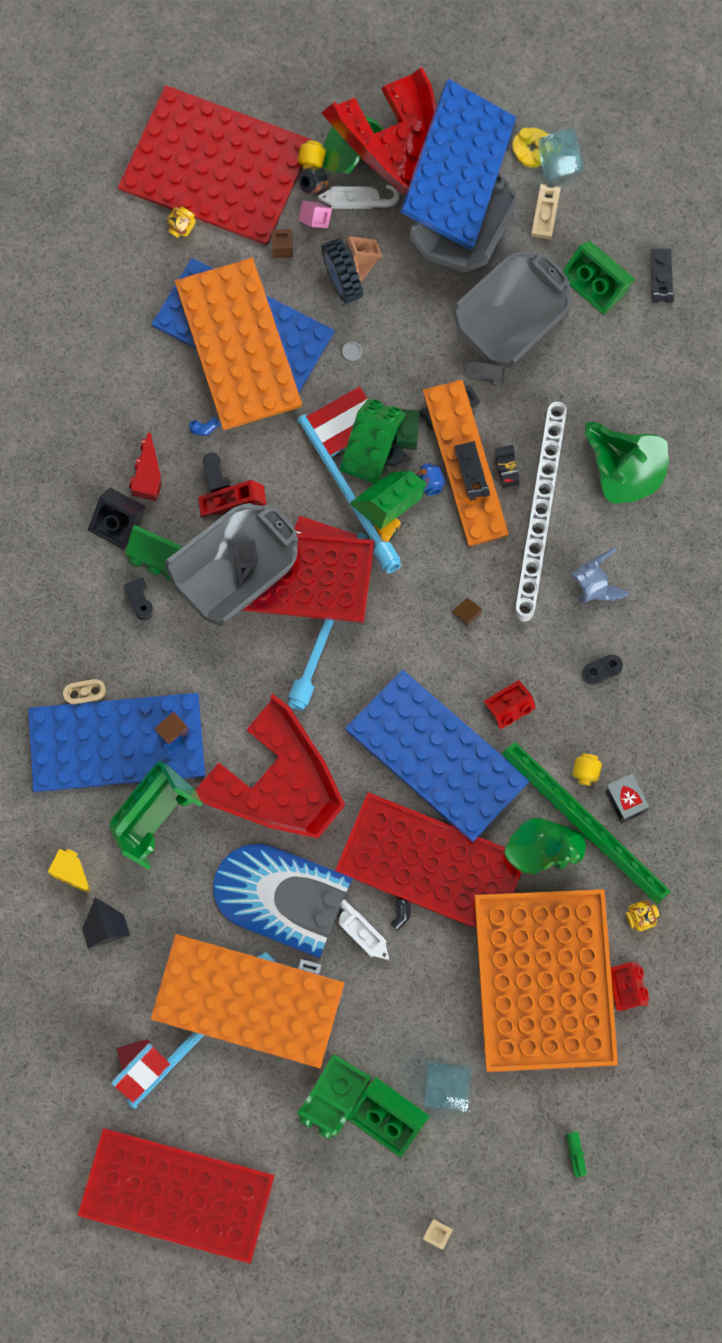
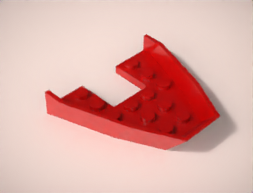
M420 67L411 75L384 85L381 88L399 123L374 134L356 98L340 104L334 102L321 112L365 163L398 192L405 195L407 194L436 109L432 85L423 67Z
M272 694L270 702L246 729V732L278 756L275 762L252 789L218 762L195 791L201 802L271 829L318 839L345 807V803L326 762L291 708Z

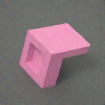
M302 201L299 221L310 227L328 228L332 208L320 202Z

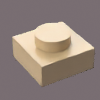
M433 1219L423 1240L443 1250L453 1229Z

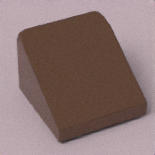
M466 598L452 613L464 625L469 626L482 613V608Z

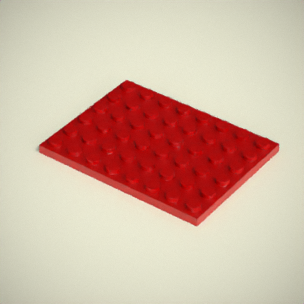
M165 85L119 183L118 190L171 210L174 208L180 209L182 206L195 215L193 218L268 245L272 236L271 230H275L303 167L298 163L300 147L302 144L307 143L308 140L313 141V139Z

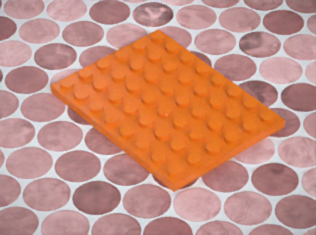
M605 889L475 895L474 905L485 1072L617 1066L618 1058Z

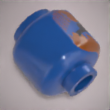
M430 463L422 465L416 475L426 482L423 494L433 496L440 493L445 485V479L440 467L432 466Z

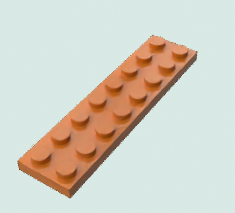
M463 379L424 389L422 393L468 547L509 536ZM475 441L490 496L485 498L480 496L476 497V500L469 501L454 446ZM475 484L472 485L473 489L480 488V485Z

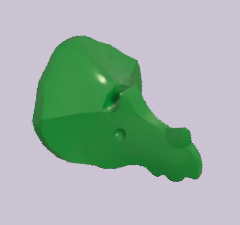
M365 116L374 134L385 130L376 120ZM332 126L323 145V148L326 150L323 168L334 173L349 174L362 158Z
M587 422L585 424V436L596 452L603 495L610 503L635 502L653 494L662 485L669 464L668 443L663 437L656 434L630 435L614 432L597 422Z
M532 818L523 822L518 830L511 835L505 847L504 856L517 870L533 875L553 865H556L557 869H562L570 861L572 864L580 863L585 855L586 843L581 832L543 818Z

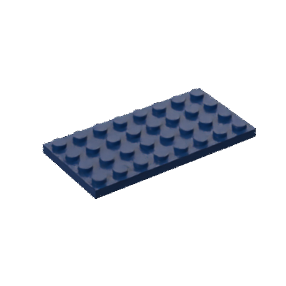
M448 79L444 83L400 212L471 250L475 245L516 116Z
M191 258L179 279L209 271L213 268ZM175 285L154 319L152 327L196 349ZM266 295L298 393H300L335 330Z
M403 669L345 728V731L472 843L530 782L508 760Z
M199 693L28 708L34 792L140 783L152 767L160 761L172 768L183 779L205 777ZM174 711L188 726L189 732L184 737L179 735L172 743L168 744L161 736L155 733L154 728Z

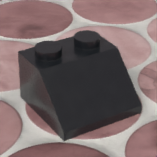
M110 487L99 496L88 531L124 550L129 542L134 525L138 526L140 524L146 506Z

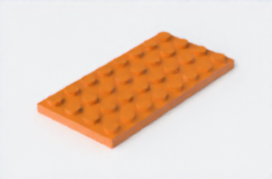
M249 258L175 280V285L223 431L302 407V402L254 259Z
M175 934L151 1020L321 1068L345 982Z

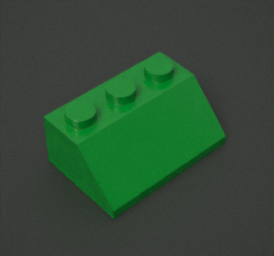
M591 240L580 244L562 270L570 286L603 315L628 291L635 281V278Z
M412 471L390 472L352 500L350 505L379 529H383L421 500L426 482Z
M134 525L125 555L128 563L131 565L146 567L149 573L155 576L159 574L166 576V580L172 583L165 567V562L183 546Z
M375 1077L360 1097L347 1120L401 1158L430 1115Z

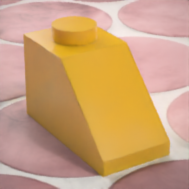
M59 849L48 870V874L89 894L90 887L81 861L77 857L78 854L70 849L65 851Z

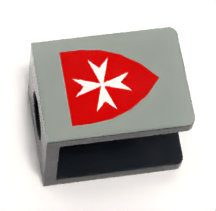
M633 774L609 784L608 789L605 791L621 824L646 813L649 809V805Z

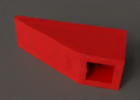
M148 432L146 439H142L140 446L142 454L140 458L137 457L135 470L137 471L135 477H131L129 489H131L132 495L135 497L157 502L162 479L152 436Z

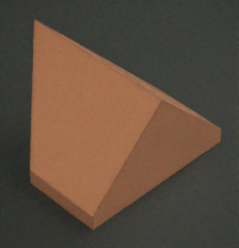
M350 236L346 238V248L350 252V257L352 256L353 263L357 268L356 271L360 276L359 279L362 282L378 259L383 258L375 239Z

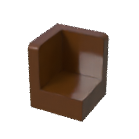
M292 229L271 230L273 258L293 257Z
M174 711L154 728L155 733L161 736L168 744L172 743L179 735L184 737L189 732L188 726Z

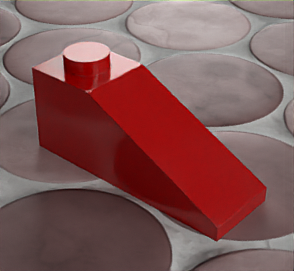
M253 480L198 497L201 517L226 514L231 509L243 504L267 505L264 485Z

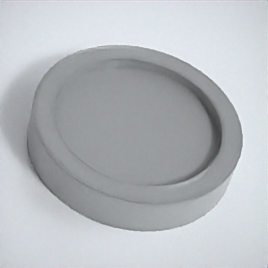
M347 342L342 348V355L348 361H357L362 356V347L357 342Z

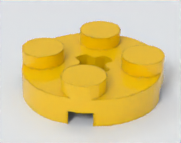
M538 128L521 129L520 133L514 138L512 152L518 159L517 161L526 167H538L546 163L550 159L553 150L550 134ZM535 144V146L538 147V149H534V151L531 152L530 148L527 146Z

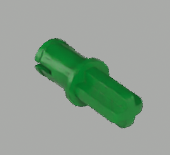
M579 1132L567 1133L565 1137L569 1149L568 1157L571 1159L574 1177L586 1176L587 1171L583 1156L585 1151H582Z

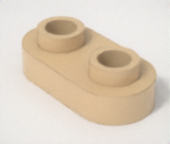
M98 679L71 683L63 691L65 701L72 705L98 702L106 695V687ZM94 688L99 689V693L96 695L92 694ZM77 692L78 697L71 698V694Z

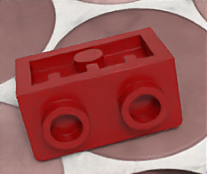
M520 680L483 701L500 729L511 725L514 721L529 714L536 708L533 696Z
M630 962L611 967L612 991L617 1011L648 1006L649 993L647 988L644 987V971L639 966V963Z

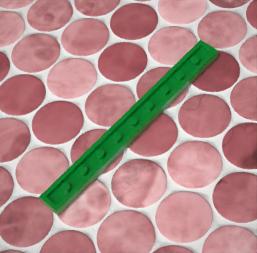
M515 742L504 750L502 755L527 778L537 788L538 792L544 795L556 809L560 810L570 823L582 831L587 839L591 840L604 855L610 858L618 869L622 870L635 885L639 886L649 899L658 905L671 892L519 744Z

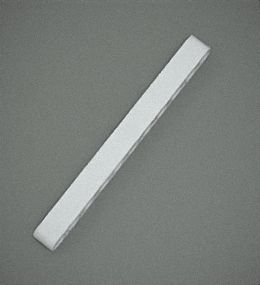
M561 402L551 403L546 416L515 608V615L520 621H529L533 617L536 606L566 418V407ZM558 411L561 413V416L555 417L552 415V412ZM554 430L558 435L551 436L548 432ZM553 450L555 455H547L545 451ZM549 469L552 471V474L545 475L542 470ZM545 488L549 491V493L543 495L539 492V490ZM543 508L546 513L538 514L536 509ZM538 527L541 528L543 532L541 534H536L533 532L532 529ZM531 547H536L539 549L540 552L537 554H533L530 552L529 549ZM534 567L537 572L530 574L526 571V568ZM531 587L534 592L527 594L523 591V588ZM526 606L530 609V612L524 614L519 609Z

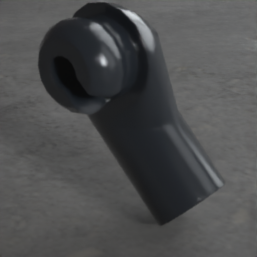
M398 898L395 901L398 916L390 923L397 931L411 917L410 903L402 898Z

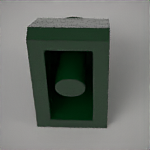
M401 409L406 415L397 430L396 444L400 445L401 449L417 450L419 410Z

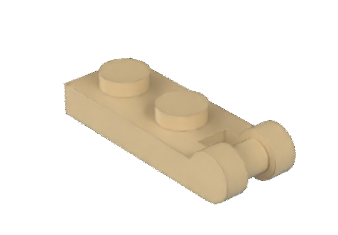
M541 184L532 237L551 240L561 187L555 186V188L547 187L546 184ZM545 195L553 196V199L546 198Z

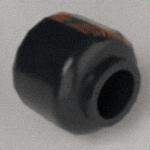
M320 167L304 169L299 175V186L306 194L321 193L328 186L327 173Z

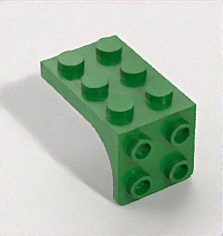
M368 399L357 412L339 471L373 484L381 480L394 437L406 413L402 412L398 407L386 406L380 400Z
M333 1054L305 1103L298 1109L297 1116L299 1117V1122L308 1128H311L312 1125L318 1128V1134L328 1140L331 1137L336 1139L369 1083L371 1076Z

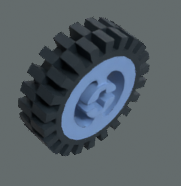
M337 238L322 244L321 252L324 264L341 301L344 304H348L362 298L364 293L359 279L360 276L356 271L357 268L353 263L352 256L350 257V252L346 248L345 243H343L342 239Z

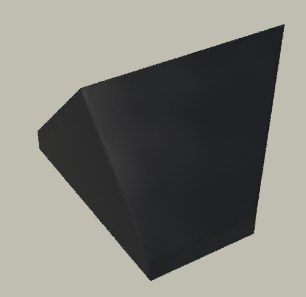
M95 897L82 927L88 949L130 936L124 914Z

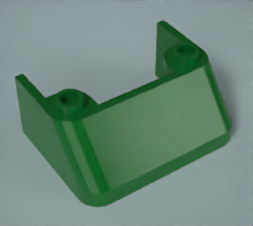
M161 761L152 767L114 814L109 824V828L121 853L148 870L151 868V865L146 856L155 848L153 834L178 804L182 807L191 803L199 807L202 805L195 789L172 768Z

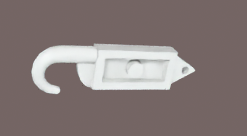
M386 185L387 189H391L394 192V197L392 199H380L378 191L372 187L331 186L329 191L318 197L319 200L329 204L332 209H372V207L388 208L396 205L400 199V193L391 185Z
M343 899L340 907L344 911L339 918L341 928L371 958L374 956L389 960L386 948L387 941Z

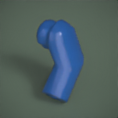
M216 417L210 419L206 424L193 420L189 423L190 432L194 435L207 436L220 425V422Z

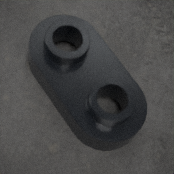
M616 655L605 656L587 664L583 668L582 678L587 684L596 685L620 674L623 662ZM614 662L616 667L611 668L608 663ZM595 670L597 675L591 676L589 671Z

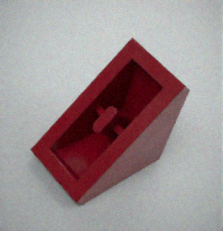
M145 1039L116 1048L122 1071L149 1043L152 1044L149 1040Z

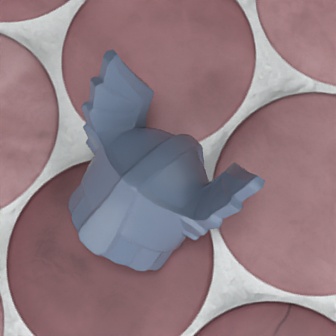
M615 548L579 566L575 572L570 574V576L578 581L582 588V593L577 598L582 604L593 599L615 601L616 599L629 596V592L613 585H608V576L599 567L600 563L616 551Z

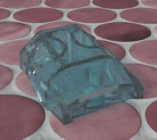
M576 129L553 132L538 140L541 163L548 181L557 177L585 171L576 137Z
M428 1062L424 1107L468 1112L472 1067Z

